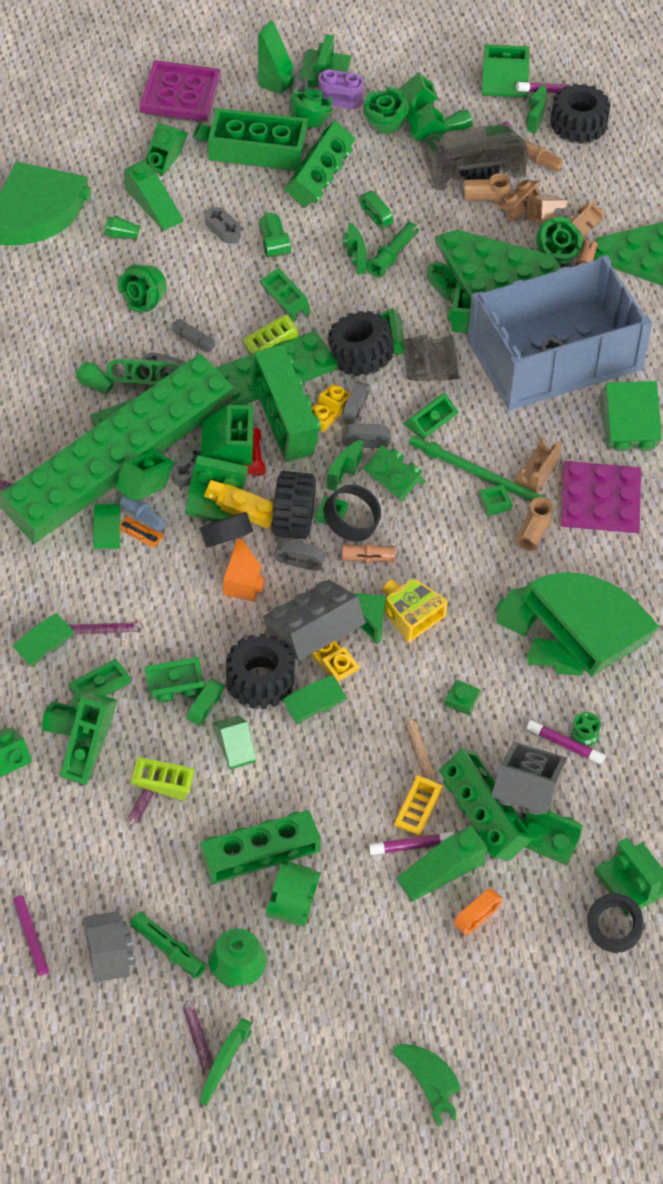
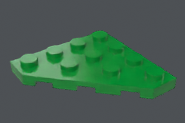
M663 222L595 239L598 246L593 261L598 260V257L608 255L613 269L663 286Z
M457 229L435 236L436 246L470 304L472 294L485 293L512 285L515 281H526L557 272L561 268L553 255Z

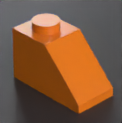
M237 539L223 579V595L255 602L257 593L263 592L265 577H261V564L245 542Z

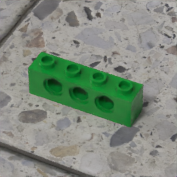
M336 120L322 131L284 190L303 207L308 206L311 202L316 204L324 195L322 189H326L333 181L332 174H336L343 166L342 159H346L353 151L351 146L356 138Z
M310 810L297 811L280 819L265 820L253 827L238 828L226 835L211 836L205 841L200 842V857L209 881L213 885L279 865L282 859L292 861L319 853L321 837ZM287 835L291 836V838H283L282 836ZM255 844H264V846L258 847ZM228 852H236L237 854H235V855H229V854H227V853H228Z

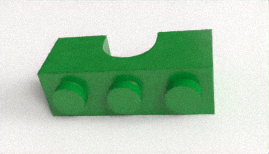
M418 72L402 85L399 90L403 93V97L409 104L406 120L411 127L410 134L416 141H421L428 146L448 131L444 114L431 105L438 99L434 84Z

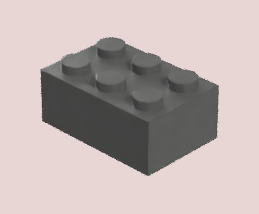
M329 579L319 582L316 587L305 593L296 595L294 599L284 605L276 606L271 612L263 616L269 638L272 635L277 637L278 642L283 640L286 643V648H291L293 651L292 656L298 661L365 624L358 596Z
M513 741L500 764L491 797L498 799L497 801L503 805L513 806L515 804L525 807V810L532 814H547L558 791L567 757Z

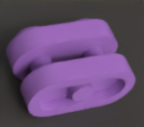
M331 69L322 71L319 74L318 90L323 92L322 97L326 99L328 97L333 98L332 106L356 109L362 105L364 80L360 75Z

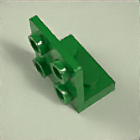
M197 455L191 475L185 514L211 521H218L233 516L220 510L221 506L216 504V501L208 499L204 495L211 480L242 489L247 476L248 466Z

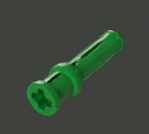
M407 222L387 246L380 247L377 255L367 261L366 267L371 275L381 278L386 274V269L396 263L397 255L419 232L418 228L412 232L417 226L415 223Z

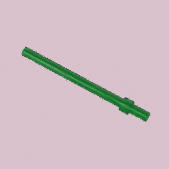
M414 435L409 440V445L426 452V456L433 459L439 458L496 486L503 484L507 491L532 502L533 499L539 497L546 498L442 449L441 445L433 441L429 443Z

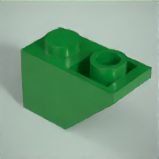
M158 122L145 162L155 172L164 175L180 156L188 132Z

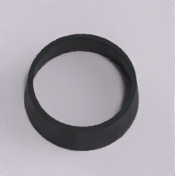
M349 484L340 487L327 498L324 504V517L330 529L339 537L349 541H363L374 533L381 519V506L375 495L368 489L359 485ZM337 494H353L364 500L372 510L374 524L368 528H356L346 523L336 509L335 501Z

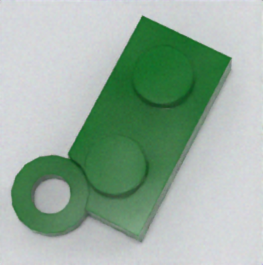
M117 659L68 683L69 690L74 695L71 704L75 712H77L81 696L91 691L107 696L131 683L129 674Z

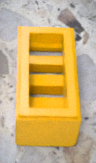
M416 775L394 826L420 837L443 792V785ZM418 790L431 794V798L418 794ZM414 798L427 803V807L425 808L414 803ZM409 808H413L417 811L422 812L423 816L420 817L416 814L409 812L408 810ZM405 817L419 822L416 827L403 820Z

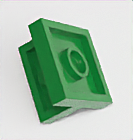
M326 34L323 43H319L318 50L307 49L299 79L307 77L308 86L319 88V74L328 69L348 73L352 56L334 53L335 35Z
M628 838L619 841L614 858L595 867L594 873L610 894L619 893L629 896L637 902L640 909L663 897V868L643 842L634 846ZM621 908L627 916L630 915L628 911H626L624 908Z

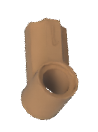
M495 174L487 180H464L465 200H490L492 203L500 205L504 201V197L510 194L511 180L505 174Z
M539 497L533 499L530 503L529 512L515 539V543L520 548L528 551L537 549L545 530L551 523L553 504L550 500Z

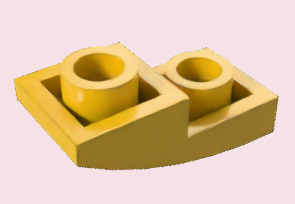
M335 384L330 385L319 394L318 403L311 409L313 415L318 416L321 425L320 431L323 433L343 413L351 394Z
M336 641L311 654L328 676L334 675L338 682L360 669L345 646L340 648Z

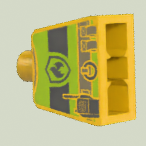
M411 579L403 586H400L394 580H389L382 589V592L387 595L385 599V614L408 643L446 616L448 601L416 579Z

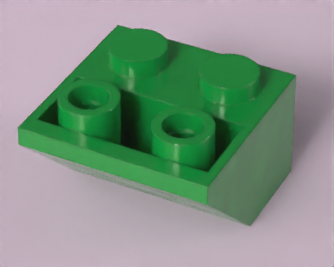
M484 44L482 96L527 98L528 92L516 91V83L528 82L529 46Z
M227 405L203 420L201 456L239 465H252L254 405Z

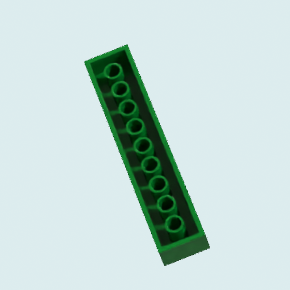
M199 353L1 492V509L28 539L35 544L115 487L118 483V472L123 467L125 461L153 449L161 454L200 426L203 420L232 403L234 387Z

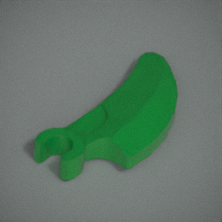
M241 1018L236 1029L231 1031L221 1046L205 1081L200 1096V1104L207 1106L239 1047L249 1039L252 1033L250 1030L253 1025L252 1022Z
M408 1044L394 1046V1056L409 1069L423 1089L433 1110L435 1124L438 1127L442 1125L439 1116L442 1112L449 1113L452 1120H456V1109L452 1104L448 1103L447 1099L449 1096L460 1092L461 1086L448 1064L438 1055L419 1046Z

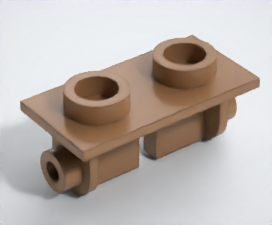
M526 179L521 181L512 193L504 197V201L497 209H505L507 212L506 216L510 221L518 220L526 211V196L540 195V189L536 186L541 180L530 181Z
M598 198L591 204L585 202L577 211L579 214L577 218L574 215L570 217L571 223L581 231L583 238L603 219L604 211L594 205Z

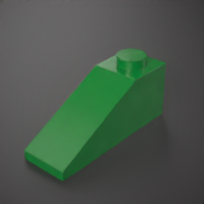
M270 20L258 33V86L282 95L294 83L293 64L275 23Z
M144 160L124 169L125 190L163 231L183 222L181 214L158 175Z
M92 691L80 697L60 777L83 785L88 784L111 726L117 703L116 699Z
M471 825L446 838L399 875L396 880L411 902L484 865L487 846Z

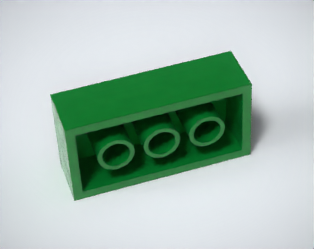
M216 108L208 138V160L296 171L304 158L308 138V118Z
M284 345L254 352L251 382L284 461L289 462L314 455L315 446L318 444V431L321 430L318 416H314L312 413L309 395H305L303 392L301 376L294 371L292 355L290 353L287 354Z

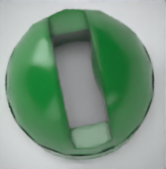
M200 121L194 130L193 138L201 142L208 141L211 127Z

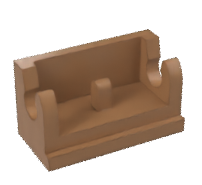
M527 195L526 219L541 225L544 221L555 218L553 214L555 208L567 207V200L553 195Z
M544 437L539 441L538 447L526 465L519 470L514 483L538 493L559 462L562 443L555 441L551 449L545 446L546 439Z

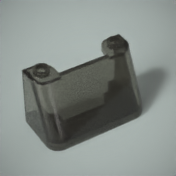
M498 124L436 133L427 136L423 140L422 154L435 190L447 189L446 183L449 179L453 177L454 180L459 179L460 170L502 164L503 171L509 172L510 170L514 179L526 177L528 147L526 142L509 125Z

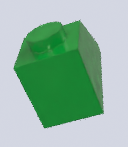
M528 586L511 589L506 598L502 597L499 600L495 609L498 612L497 624L524 637L538 618L521 599Z

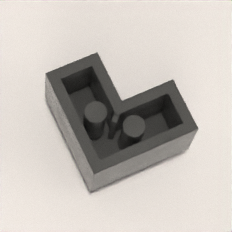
M119 911L84 917L85 934L94 983L130 976L129 965H134L132 939L130 932H128L127 922H121Z

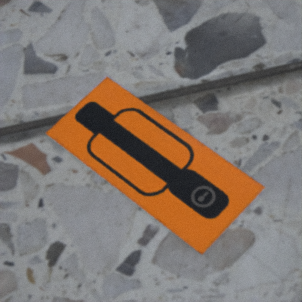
M128 516L120 523L121 532L152 548H155L165 536Z

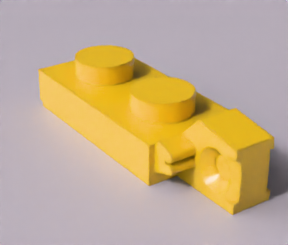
M210 481L204 497L216 501V504L221 506L220 510L232 515L247 512L250 522L270 528L274 502L235 486H229V484Z

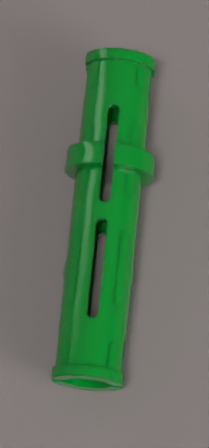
M142 911L132 918L130 927L169 957V962L173 965H179L194 979L199 978L204 973L207 964L191 953L188 945L184 942L179 943Z

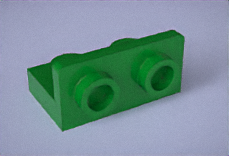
M550 809L547 814L537 815L527 812V817L523 824L533 837V840L524 848L568 865L581 839L583 825L573 818L563 817L552 812Z

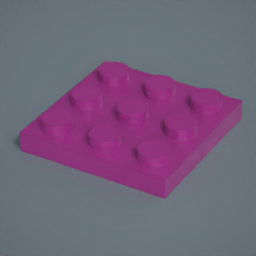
M154 60L139 105L140 113L207 122L221 77V69Z
M564 461L561 527L639 533L641 467Z

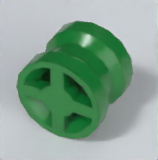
M590 712L578 714L573 722L572 739L586 746L594 745L599 737L600 719L597 715Z

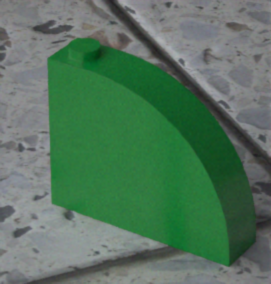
M16 161L0 192V245L16 246L36 243L50 238L68 227L80 213L85 201H89L91 197L88 177Z
M563 572L540 577L529 583L521 597L523 602L591 678L649 642L660 627L642 606L626 592L605 580L586 574Z

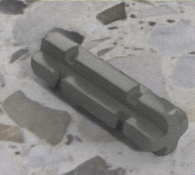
M177 319L172 324L173 332L180 336L183 334V338L198 347L201 345L200 348L204 351L210 352L214 349L215 340L208 335L205 337V333L190 324L187 325L185 321Z

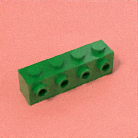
M461 748L438 770L444 779V786L458 800L457 806L469 817L472 822L471 825L485 842L490 856L495 859L510 861L533 840V837L514 808L503 805L497 801L498 799L491 797L495 779L477 752Z

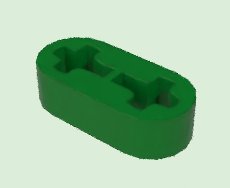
M370 190L359 196L362 210L380 229L393 224L394 220L391 210L374 191Z
M442 262L431 263L427 268V280L442 297L451 300L452 289H455L457 285L455 276L446 264Z
M213 678L210 679L192 704L187 720L197 726H201L221 698L225 684Z

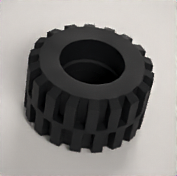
M572 84V86L567 85L563 89H559L553 98L550 121L556 135L561 134L560 138L564 140L567 138L572 143L579 141V144H584V141L590 143L593 142V139H600L601 135L606 133L611 106L608 96L604 95L601 89L597 90L595 86H587V84Z
M358 311L338 319L339 322L334 323L332 329L328 332V343L333 359H335L340 371H344L347 375L354 374V376H360V374H364L366 376L370 375L371 372L376 373L380 371L379 368L388 365L387 361H391L395 349L389 325L385 318H382L378 313L374 314L373 311Z
M283 470L280 472L277 478L273 503L272 530L274 536L307 539L309 536L316 492L314 474Z
M254 634L249 635L247 640L243 638L238 640V646L233 644L230 648V653L226 657L227 689L231 691V696L234 700L239 698L240 704L244 706L246 703H249L250 708L256 709V705L261 706V709H267L269 704L275 707L279 705V700L283 702L282 699L286 698L287 694L292 693L295 682V657L292 656L293 651L291 648H286V643L283 640L278 642L277 637L271 635L268 638L265 637V634H259V637H254ZM256 667H264L272 670V672L266 675H255L250 673L249 670Z

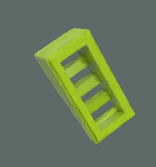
M284 315L244 338L242 343L248 352L253 354L256 351L264 350L298 337V330L289 316ZM257 341L261 345L259 348L255 344Z
M137 757L130 784L184 801L190 792L195 769ZM144 768L149 769L146 779L141 778ZM155 771L159 772L158 781L153 780ZM166 775L171 776L169 783H165ZM177 779L182 780L181 785H176Z

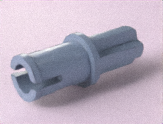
M125 495L121 498V507L130 512L137 522L143 521L156 532H160L165 526V520L153 512L148 503L128 499Z

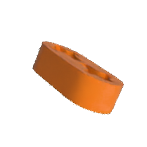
M492 888L486 890L458 914L454 920V926L464 935H468L498 910L503 902V898Z

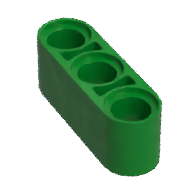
M119 358L108 364L107 375L115 382L155 385L166 377L165 370L167 367H171L175 371L181 367V364L167 360ZM119 363L125 367L124 376H120L117 372V365ZM143 365H146L150 370L148 378L141 374V367Z

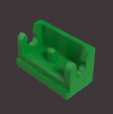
M280 268L259 280L265 292L279 303L289 314L292 321L297 320L296 314L300 310L305 316L311 313L307 297Z

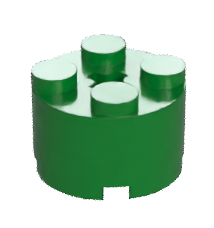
M282 859L265 916L305 927L321 872Z

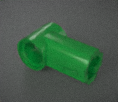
M273 212L265 213L259 219V226L263 236V247L266 257L291 254L290 238L288 233H284L279 216Z

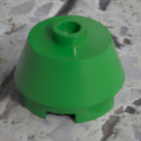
M386 87L387 91H379L377 93L373 90L365 99L363 113L376 132L382 134L394 133L402 127L409 111V104L403 97V93L396 88Z
M294 88L292 96L289 97L290 116L308 118V128L322 127L333 111V98L328 97L326 99L322 97L323 92L319 90L304 88L303 92H298V89Z
M555 217L548 219L537 230V251L553 255L558 264L571 262L581 251L582 233L571 223L572 220L568 218Z
M134 264L130 265L124 274L119 276L118 292L119 294H124L125 299L129 303L126 306L134 312H148L153 310L165 296L167 282L163 273L157 267Z
M240 928L230 929L224 932L210 948L208 965L215 978L228 987L235 988V986L249 983L251 985L264 972L267 965V953L263 944L250 931Z

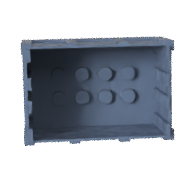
M608 255L598 257V260L570 268L563 267L558 269L557 272L526 281H515L512 285L485 293L478 292L472 294L467 342L510 411L643 370L652 322L648 316L645 317L611 266V260ZM548 337L558 338L564 344L563 346L553 349L548 348L550 350L540 352L542 341Z

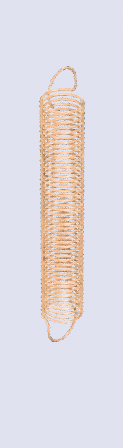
M408 721L413 726V728L411 726L410 728L417 736L415 739L419 742L418 747L423 750L421 755L428 758L426 761V759L424 760L421 757L429 766L427 768L424 765V767L435 777L426 749H424L425 746L421 735H418L420 732L415 721L414 723ZM414 748V751H415L416 756H417V755H418V754H417L418 751H417L416 748ZM423 770L422 773H423V776H424V778H425V777H426V776H425L426 773H425L424 770Z

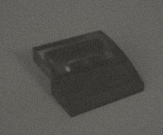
M427 334L403 339L408 380L443 381L460 378L456 342L453 335L429 340Z

